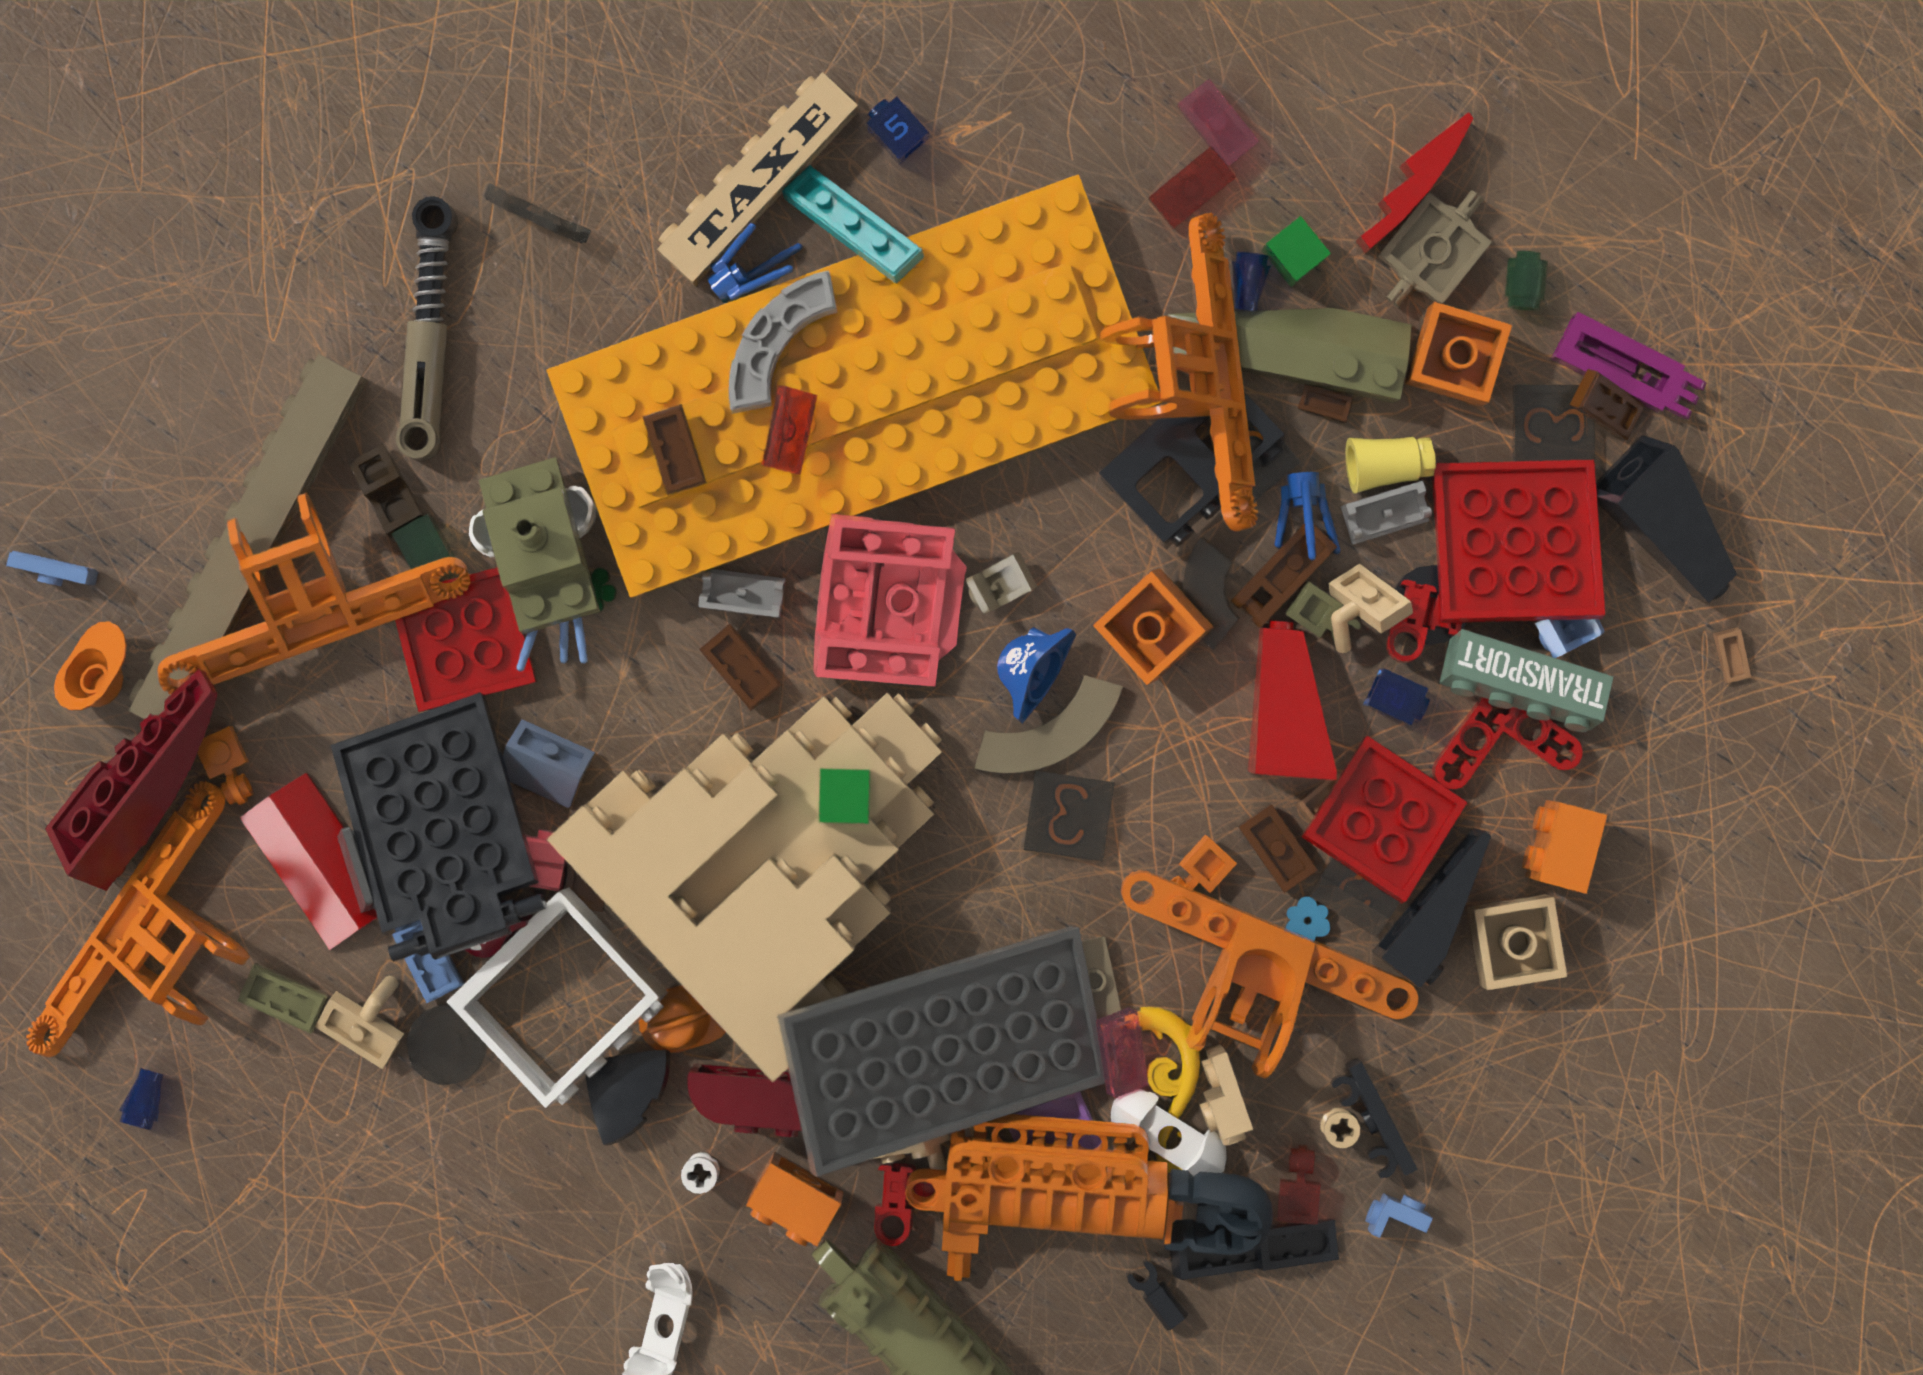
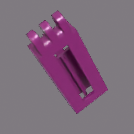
M1580 312L1572 315L1551 357L1552 360L1583 376L1587 369L1598 371L1645 404V407L1657 413L1666 409L1689 420L1692 411L1680 405V400L1692 405H1696L1699 400V396L1686 390L1687 386L1689 385L1694 389L1703 391L1707 384L1705 381L1684 371L1685 365ZM1639 361L1663 373L1660 380L1651 376L1652 374L1649 372L1644 374L1641 381L1633 378L1632 375L1635 373Z

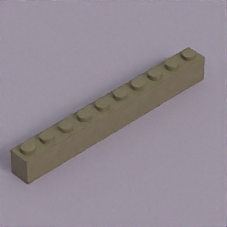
M320 354L317 355L315 361L309 359L305 364L299 378L303 383L296 396L291 394L284 403L280 414L284 417L277 431L272 430L266 437L262 446V451L265 452L264 457L258 467L255 465L251 467L243 482V487L247 489L240 502L234 501L224 517L225 523L230 519L237 518L240 529L245 535L253 555L281 545L300 509L298 495L308 494L368 381L366 378ZM226 526L220 538L216 536L208 546L205 558L209 560L202 573L197 572L192 577L186 589V593L190 595L183 609L177 608L168 622L167 629L171 630L164 645L159 643L153 650L148 664L152 667L146 679H139L132 689L129 700L133 701L129 711L143 719L150 714L159 715L164 710L165 700L170 696L168 691L164 692L162 687H160L157 673L160 662L170 655L234 633L253 598L240 570L239 560L231 546L228 526ZM268 568L261 570L263 577ZM177 668L178 671L173 669V673L169 672L170 675L168 677L175 680L183 679L189 675V671L186 672L184 668L183 670Z

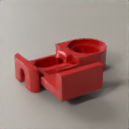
M1404 580L1399 587L1406 588L1404 597L1411 601L1413 614L1389 629L1386 648L1390 657L1395 661L1410 663L1416 660L1424 649L1428 628L1423 627V625L1429 626V630L1433 631L1436 626L1449 629L1448 634L1453 637L1461 630L1462 622L1453 624L1441 623L1439 594H1437V598L1430 597V594L1435 595L1437 593L1436 588L1432 585H1419L1415 581ZM1401 633L1411 634L1417 642L1416 651L1408 656L1399 654L1394 648V639L1397 635Z
M886 1163L878 1168V1170L884 1171L882 1204L875 1206L874 1232L883 1244L897 1246L909 1237L913 1227V1212L915 1208L907 1206L910 1204L906 1200L905 1191L909 1173L916 1171V1167L912 1164ZM919 1182L913 1186L914 1192L922 1197H928L935 1192L933 1185L927 1182ZM894 1215L903 1221L904 1232L901 1236L893 1238L885 1234L882 1228L885 1217Z

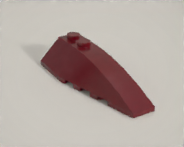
M198 669L165 700L164 710L159 715H148L140 723L141 732L132 740L124 738L114 747L116 755L107 763L99 761L88 772L47 825L45 830L67 876L107 891L116 878L123 874L127 864L138 850L147 843L150 835L181 788L207 731L218 693L205 671Z

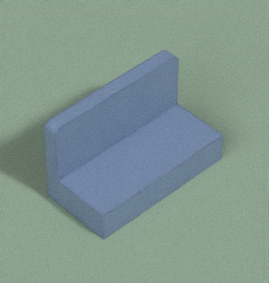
M521 719L505 747L503 760L510 782L569 808L595 752Z

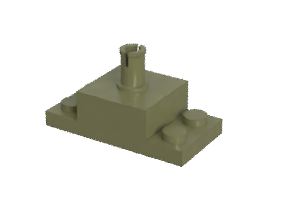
M556 457L480 479L479 484L486 509L482 510L502 586L510 595L519 632L523 635L600 612L558 459Z

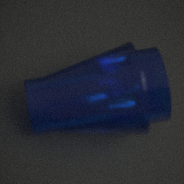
M1236 251V260L1231 261L1235 309L1258 311V303L1271 265H1267L1268 255Z
M140 1068L138 1077L119 1109L122 1112L119 1122L143 1129H152L153 1122L158 1121L161 1083L164 1074Z

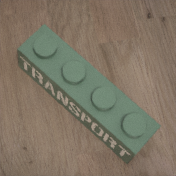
M1461 629L1449 640L1439 684L1451 687V692L1460 696L1473 697L1477 695L1489 699L1488 702L1495 707L1504 709L1519 708L1527 711L1526 714L1531 718L1537 720H1550L1551 718L1563 722L1564 727L1569 730L1587 732L1604 722L1614 676Z

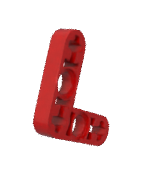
M1480 697L1436 759L1432 767V775L1436 782L1447 789L1463 787L1470 780L1502 733L1549 766L1558 770L1575 768L1581 761L1583 749L1580 742L1574 736L1551 720H1538L1541 725L1540 735L1532 741L1524 739L1520 734V724L1529 716L1526 714L1527 711L1515 707L1507 709L1505 714L1496 713L1490 723L1496 724L1497 727L1492 731L1487 724L1475 720L1478 713L1483 718H1486L1492 710V706L1488 703L1489 699ZM1478 727L1485 734V743L1478 750H1471L1464 743V734L1469 728ZM1550 729L1556 733L1550 738L1553 742L1559 745H1565L1569 742L1571 745L1568 750L1572 754L1570 760L1561 759L1557 762L1555 759L1558 753L1548 745L1544 746L1543 752L1538 749V746L1547 740ZM1457 746L1463 754L1474 757V760L1469 764L1467 760L1463 759L1457 768V771L1461 774L1458 780L1451 778L1446 782L1443 779L1446 772L1442 769L1444 763L1452 765L1457 760L1459 755L1452 753L1454 747Z

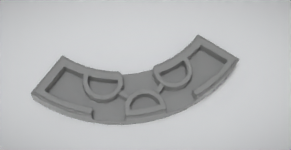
M829 270L812 274L781 290V294L772 299L763 309L760 308L742 334V340L731 363L729 402L732 414L772 406L771 384L773 373L786 345L808 324L824 316L838 313Z

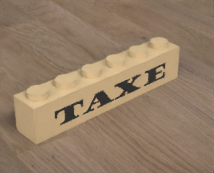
M823 72L816 79L813 76L808 77L800 85L795 93L799 98L789 108L785 105L781 106L768 121L771 125L770 129L761 138L757 134L753 136L741 150V153L744 155L734 167L730 164L726 165L714 178L713 182L716 184L714 189L706 197L702 193L699 194L687 207L686 212L689 215L679 226L675 223L671 224L659 237L658 241L662 244L657 250L660 255L695 287L712 270L710 265L723 256L750 223L755 224L782 195V190L815 160L859 112L858 105Z

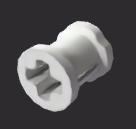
M699 1152L693 1154L682 1169L681 1179L683 1185L693 1193L702 1194L708 1192L714 1187L719 1177V1163L709 1153ZM697 1164H702L703 1170L711 1172L707 1174L704 1182L699 1181L698 1175H691Z

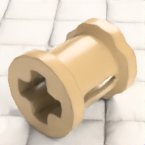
M1335 1107L1323 1114L1320 1121V1129L1331 1145L1337 1148H1347L1357 1142L1360 1136V1125L1358 1120L1348 1110ZM1341 1118H1343L1349 1130L1341 1131L1339 1137H1337L1331 1126L1332 1124H1339Z

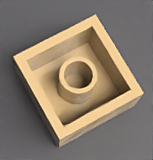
M1543 894L1467 907L1479 985L1482 988L1492 990L1567 977L1555 898L1553 896Z

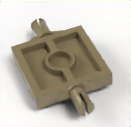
M1470 190L1458 208L1444 204L1432 193L1428 192L1377 256L1390 266L1400 279L1386 296V299L1391 302L1400 290L1402 291L1394 301V306L1399 308L1412 290L1425 294L1433 302L1443 304L1492 243L1491 240L1475 228L1473 222L1469 219L1480 204L1484 202V199L1479 195L1472 205L1468 207L1477 195L1476 192Z

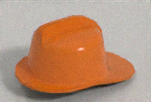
M109 621L98 622L91 626L80 638L71 655L56 675L54 684L55 698L62 707L71 711H81L89 707H102L111 703L118 696L124 681L122 665L127 649L125 635L118 625Z
M683 985L665 989L668 993L659 1001L664 1006L662 1010L647 1023L643 1019L639 1021V1030L644 1040L655 1050L666 1049L670 1053L682 1052L710 1044L726 1033Z

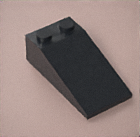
M1472 828L1372 950L1380 959L1418 988H1421L1424 983L1430 986L1444 969V966L1440 963L1447 955L1491 839V835L1484 830Z

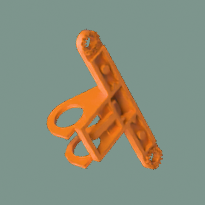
M1205 213L1193 217L1189 223L1188 230L1193 265L1191 275L1195 284L1197 299L1196 317L1199 323L1169 316H1162L1152 320L1137 317L1105 328L1101 331L1100 337L1101 341L1109 344L1136 345V348H1155L1160 392L1147 389L1113 400L1109 403V415L1111 417L1124 420L1210 416V435L1214 443L1215 476L1219 486L1222 515L1225 523L1231 530L1241 531L1252 528L1256 525L1255 521L1258 520V517L1255 515L1258 514V510L1254 508L1257 506V503H1254L1255 498L1252 487L1255 486L1229 262L1228 258L1224 257L1223 249L1225 245L1223 241L1225 235H1222L1224 228L1220 229L1222 223L1221 221L1217 222V216H1214L1213 213ZM1153 330V334L1147 336H1121L1136 331ZM1174 347L1185 350L1187 354L1174 353ZM1176 370L1189 374L1191 392L1178 389ZM1168 402V404L1156 407L1130 408L1146 403Z
M307 493L298 495V503L302 521L309 536L253 555L249 543L240 529L237 518L227 521L231 546L239 560L243 577L265 622L166 657L160 662L157 669L160 687H162L164 692L168 691V694L171 695L198 669L205 671L211 683L215 685L433 606V603L449 599L450 597L457 598L456 595H463V591H467L468 585H470L467 566L458 558L445 557L347 592L320 518ZM315 551L326 576L303 583L292 559ZM278 564L288 589L270 595L261 570ZM448 571H451V573L455 571L457 575L459 574V577L451 583L438 581L441 578L440 575L444 576V572L449 574ZM177 668H180V670L184 668L186 672L189 671V675L183 679L175 680L168 677L170 675L169 672L173 673V669L178 671Z
M200 781L199 784H194V789L190 788L188 790L191 793L189 795L186 794L185 798L187 799L179 811H174L45 1002L46 1008L36 1018V1022L33 1021L31 1023L33 1027L28 1029L30 1035L26 1036V1039H29L26 1043L27 1046H30V1051L47 1058L57 1055L116 969L149 1001L161 1005L172 1016L196 1025H204L209 1017L204 1015L189 999L179 993V989L174 985L202 944L212 954L240 965H244L250 955L230 936L167 895V893L222 813L225 806V796L220 787L207 781ZM210 795L208 799L211 801H207L209 806H205V810L201 809L203 799ZM172 922L187 935L175 953L160 940ZM150 954L166 966L160 976L144 965ZM167 995H169L170 997H172V998H174L175 1000H177V1001H178L179 1003H181L183 1006H181V1005L175 1003L174 1001H172L171 999L167 998ZM48 1029H51L50 1034L53 1035L48 1037L51 1040H47V1044H44V1036Z
M1133 871L1122 882L1121 895L1125 904L1131 910L1223 948L1192 1017L1193 1025L1186 1038V1042L1189 1048L1200 1051L1203 1049L1210 1030H1214L1259 1049L1251 1068L1256 1076L1263 1079L1268 1078L1281 1060L1291 1037L1305 982L1392 1019H1404L1410 1016L1417 1008L1418 993L1414 986L1406 979L1384 971L1379 967L1149 871ZM1138 881H1147L1153 888L1152 896L1144 902L1135 901L1130 895L1132 886ZM1231 982L1242 986L1230 1016V1020L1244 1024L1257 993L1277 1001L1261 1038L1216 1020L1222 1001L1228 995ZM1402 988L1407 991L1408 999L1403 1007L1393 1008L1387 1005V995L1391 990ZM1214 997H1215V1000H1214V1003H1213L1211 1012H1210L1209 1016H1206V1014H1207V1012H1208V1009H1209V1007H1210V1005H1211V1003H1212V1001H1213V999H1214ZM1282 1023V1027L1277 1042L1271 1054L1268 1057L1274 1036Z

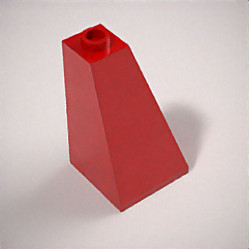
M1270 621L1269 628H1259L1248 772L1264 775L1337 780L1336 765L1304 631L1293 630V622Z

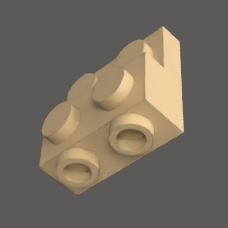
M1221 1044L1206 1048L1208 1059L1201 1061L1212 1089L1203 1092L1206 1102L1199 1105L1210 1133L1217 1131L1220 1140H1222L1225 1146L1246 1139L1245 1132L1253 1130L1227 1052Z

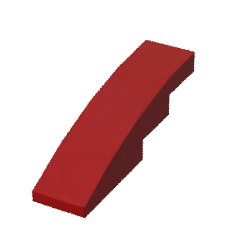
M1469 112L1400 166V169L1408 179L1378 203L1386 217L1356 240L1365 254L1395 229L1433 187L1455 155L1474 119Z

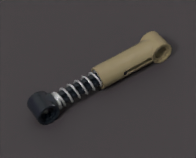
M435 196L425 197L418 201L412 212L413 224L416 227V238L419 241L417 245L421 249L416 253L420 257V264L415 267L419 271V278L414 281L418 286V292L413 295L417 300V306L412 309L416 314V320L407 321L400 427L396 433V445L400 452L418 461H426L435 457L440 451L442 444L440 419L447 325L440 323L444 320L440 317V310L445 306L441 303L442 293L446 292L442 289L443 279L447 278L443 275L444 265L448 264L444 261L445 251L449 250L448 244L452 241V235L455 233L458 225L454 209L443 199ZM438 209L442 210L445 216L443 224L436 229L427 228L425 220L429 212ZM422 380H424L423 402H422V416H421V419H419V418H420V404H421ZM424 429L428 434V443L423 449L415 451L410 446V436L414 431Z

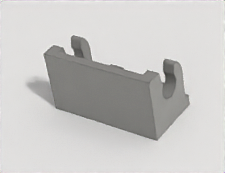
M1420 481L1341 506L1352 545L1429 522L1432 511L1430 507H1427L1424 498L1426 494L1424 482Z
M716 569L703 572L702 594L699 597L698 607L781 618L786 578Z

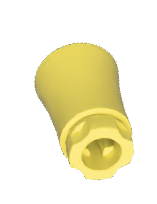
M1348 438L1346 442L1347 476L1354 494L1380 486L1417 481L1420 477L1434 476L1436 459L1430 438Z

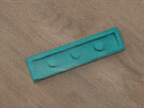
M811 165L782 190L786 201L895 284L924 258L920 247Z

